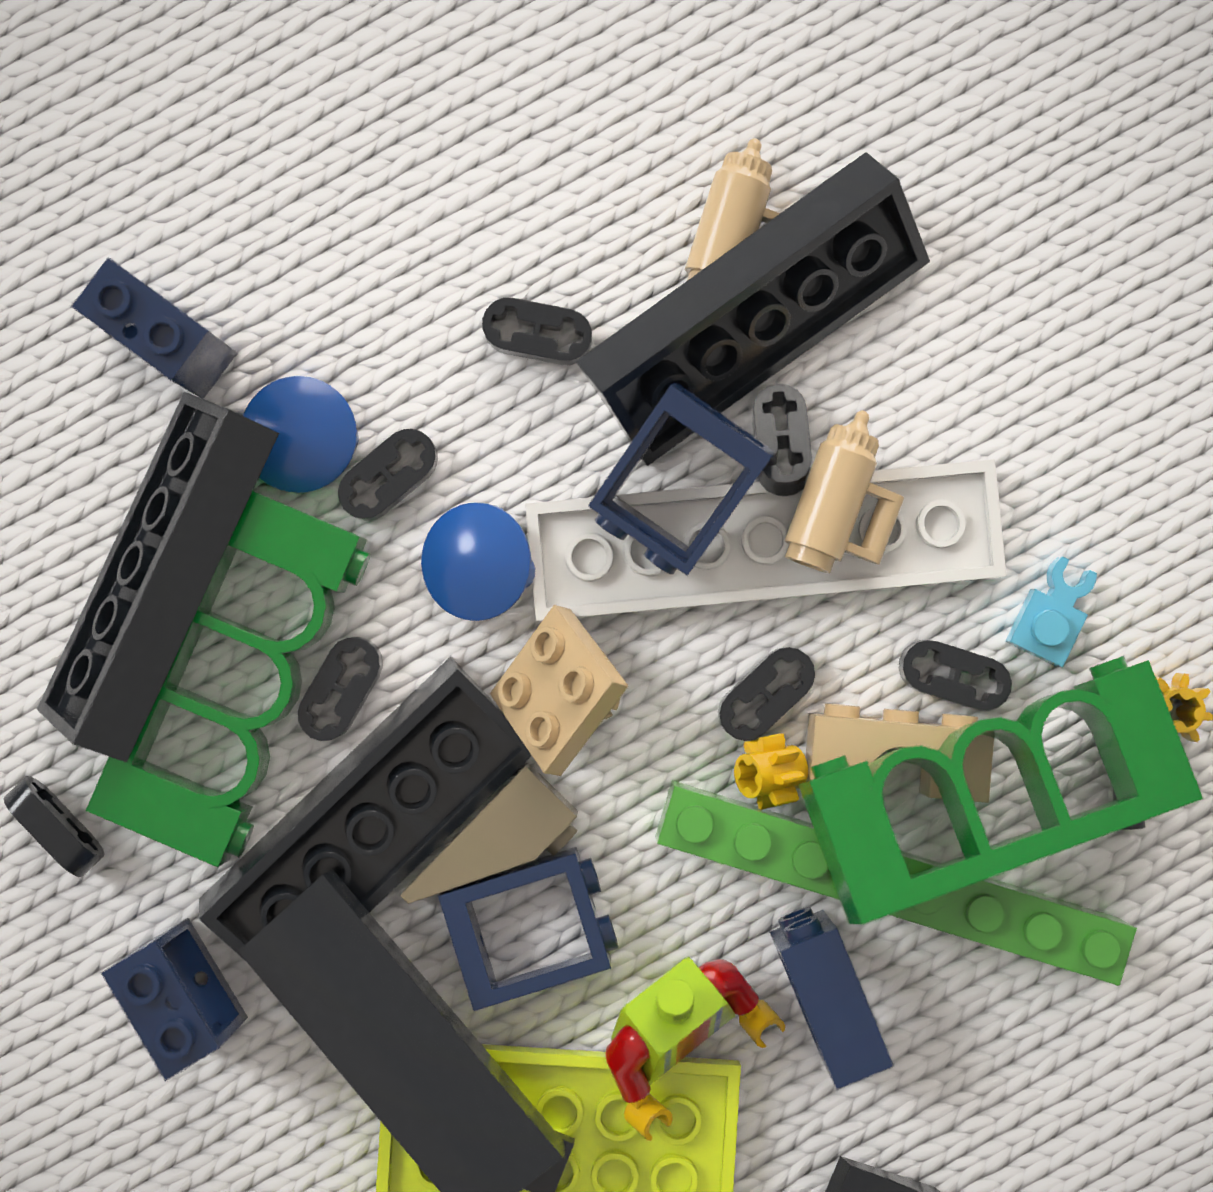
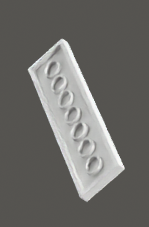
M995 459L875 470L870 483L904 497L880 565L844 552L841 562L834 561L830 573L821 572L785 558L789 544L784 540L803 490L790 496H777L766 491L759 481L754 482L688 576L678 569L673 575L664 572L644 556L648 548L630 535H627L625 540L618 539L595 522L598 513L588 507L593 497L525 503L531 560L536 568L535 578L532 582L536 621H543L553 605L571 609L576 617L1007 577ZM733 484L620 494L616 496L689 547ZM868 494L865 495L848 542L861 547L878 501L877 498Z

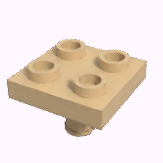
M553 605L490 692V695L545 774L561 776L601 722L613 716L610 710L618 709L620 697L629 686L572 610Z

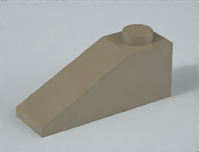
M527 763L405 888L400 896L410 904L536 860L545 849L554 856L577 833L578 830L571 823L577 817L578 810L535 768Z

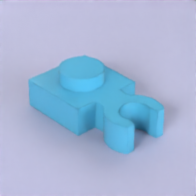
M1065 557L1056 558L1047 570L1046 577L1049 586L1047 594L1037 589H1030L1005 642L1056 667L1064 666L1088 614L1073 606L1077 598L1087 595L1094 588L1097 579L1096 572L1086 570L1081 575L1080 581L1076 586L1071 587L1067 585L1063 579V572L1068 565L1069 559Z

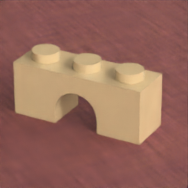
M825 703L824 714L809 713L805 755L808 764L807 781L815 779L810 767L846 755L849 766L864 761H868L870 765L882 753L897 747L921 745L939 750L949 734L964 725L978 721V717L942 714L941 724L918 723V711L883 709V719L860 718V706ZM979 735L972 740L965 751L963 760L965 780L974 802L989 803L994 738L986 735ZM920 767L919 793L929 798L942 799L938 786L932 776Z

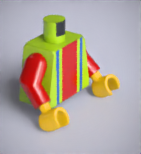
M687 957L626 1004L620 1011L611 1036V1042L606 1048V1062L623 1100L628 1103L624 1112L625 1120L648 1141L652 1140L649 1128L656 1117L667 1127L673 1121L672 1113L649 1093L651 1090L650 1085L734 1018L735 1014L739 1016L740 1026L760 1048L767 1046L761 1039V1034L765 1028L776 1024L782 1032L785 1031L786 1026L783 1020L766 1001L759 1000L758 994L744 976L727 960L716 959L705 962L698 967L690 957Z

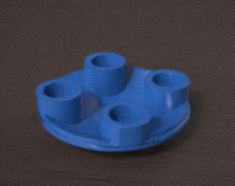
M291 376L278 379L262 388L249 402L243 414L244 417L279 433L259 478L268 485L282 491L302 494L329 485L348 467L358 445V430L349 404L336 389L315 378Z
M467 503L450 509L431 527L422 549V574L430 595L446 612L464 620H488L505 613L519 600L525 588L529 587L535 578L536 568L531 560L530 547L524 531L511 515L497 505Z

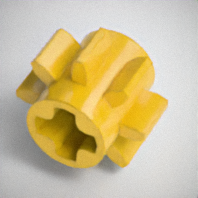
M1175 673L1171 681V687L1162 678L1156 677L1169 712L1173 709L1169 699L1181 700L1182 705L1175 710L1179 719L1173 720L1177 732L1188 741L1198 742L1200 737L1196 729L1202 724L1203 720H1213V714L1206 712L1203 701L1210 694L1209 688L1187 689L1189 674Z
M782 733L744 742L746 754L740 755L734 766V777L739 791L747 798H757V805L760 810L797 802L799 796L796 789H799L798 785L806 782L808 778V764L803 752L797 746H785V737Z

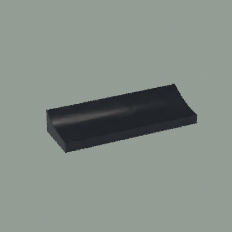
M867 152L863 153L576 361L577 365L595 389L630 444L670 385L677 382L722 413L928 264L930 259L899 178ZM671 416L641 460L646 466H649L692 435L694 431Z
M184 391L37 707V711L73 745L124 762L128 761L279 433L227 408Z
M450 656L199 898V920L243 958L238 953V950L286 909L322 874L331 870L339 876L370 913L532 755L498 705Z
M333 870L322 874L286 909L238 950V953L440 1192H520L564 1159L567 1144Z

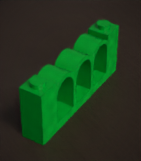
M252 491L128 761L124 762L108 757L85 811L217 868L228 862L232 855L239 858L244 852L254 829L253 824L246 822L252 806L239 800L258 788L267 775L270 761L268 741L260 728L273 725L289 715L299 700L302 676L300 665L292 652L306 650L322 639L331 626L335 608L332 590L345 593L349 583L355 586L359 584L370 559V553L363 551L367 539ZM237 549L287 570L306 583L312 593L314 609L311 621L302 633L290 640H278L211 612ZM204 627L256 648L272 659L278 668L281 685L278 698L269 710L259 716L243 714L179 687V683ZM170 704L220 724L238 735L245 746L247 765L245 775L236 787L227 791L211 789L146 761Z
M1124 656L1090 667L1089 670L1093 680L1073 686L1074 690L1060 691L1038 699L1027 706L1016 721L996 717L964 725L949 734L939 750L921 745L905 747L886 753L870 765L868 761H864L849 766L846 755L810 767L815 779L798 786L848 923L864 925L1204 799L1150 661L1147 660L1128 667ZM1057 707L1071 710L1084 719L1092 733L1117 798L1073 816H1069L1044 751L1042 740L1044 723L1050 713ZM979 735L996 738L1008 747L1015 758L1041 826L991 846L966 783L963 770L965 751L972 740ZM904 762L918 765L932 776L938 786L964 855L912 875L908 872L885 810L882 794L885 779L895 766Z

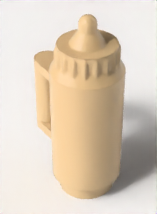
M751 139L743 152H729L724 158L722 167L715 172L685 266V271L689 274L687 281L757 231L761 222L768 223L780 214L766 208L771 192L769 182L773 170L768 162L761 159L760 150L762 144L760 140Z
M866 411L857 412L854 420L846 426L835 424L830 428L827 439L820 444L784 540L789 544L785 558L825 573L831 572L834 561L841 562L844 552L880 565L904 497L870 483L877 465L875 456L879 448V440L869 435L867 427L869 414ZM868 494L877 498L878 501L860 547L848 541L865 495Z

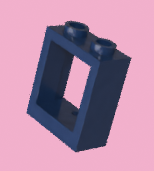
M107 257L71 306L166 378L202 399L206 397L238 354L109 257Z
M676 382L670 385L588 507L598 513L595 522L605 531L621 540H625L627 535H630L648 549L645 551L644 556L655 566L671 575L678 569L688 576L775 451ZM671 416L745 467L689 547L616 496Z
M577 847L558 852L554 856L548 855L439 894L440 905L473 1012L611 969V956L609 952L619 949L617 938L609 914L598 917L592 895L601 892V887L591 858L581 861ZM566 872L591 953L496 982L472 901Z
M811 907L801 908L781 917L778 920L780 927L769 931L821 1060L836 1090L894 1067L835 924L824 910L813 913Z
M189 918L148 941L101 973L165 1081L218 1050L248 1018ZM198 972H204L207 975V984L200 985L196 982L195 977Z

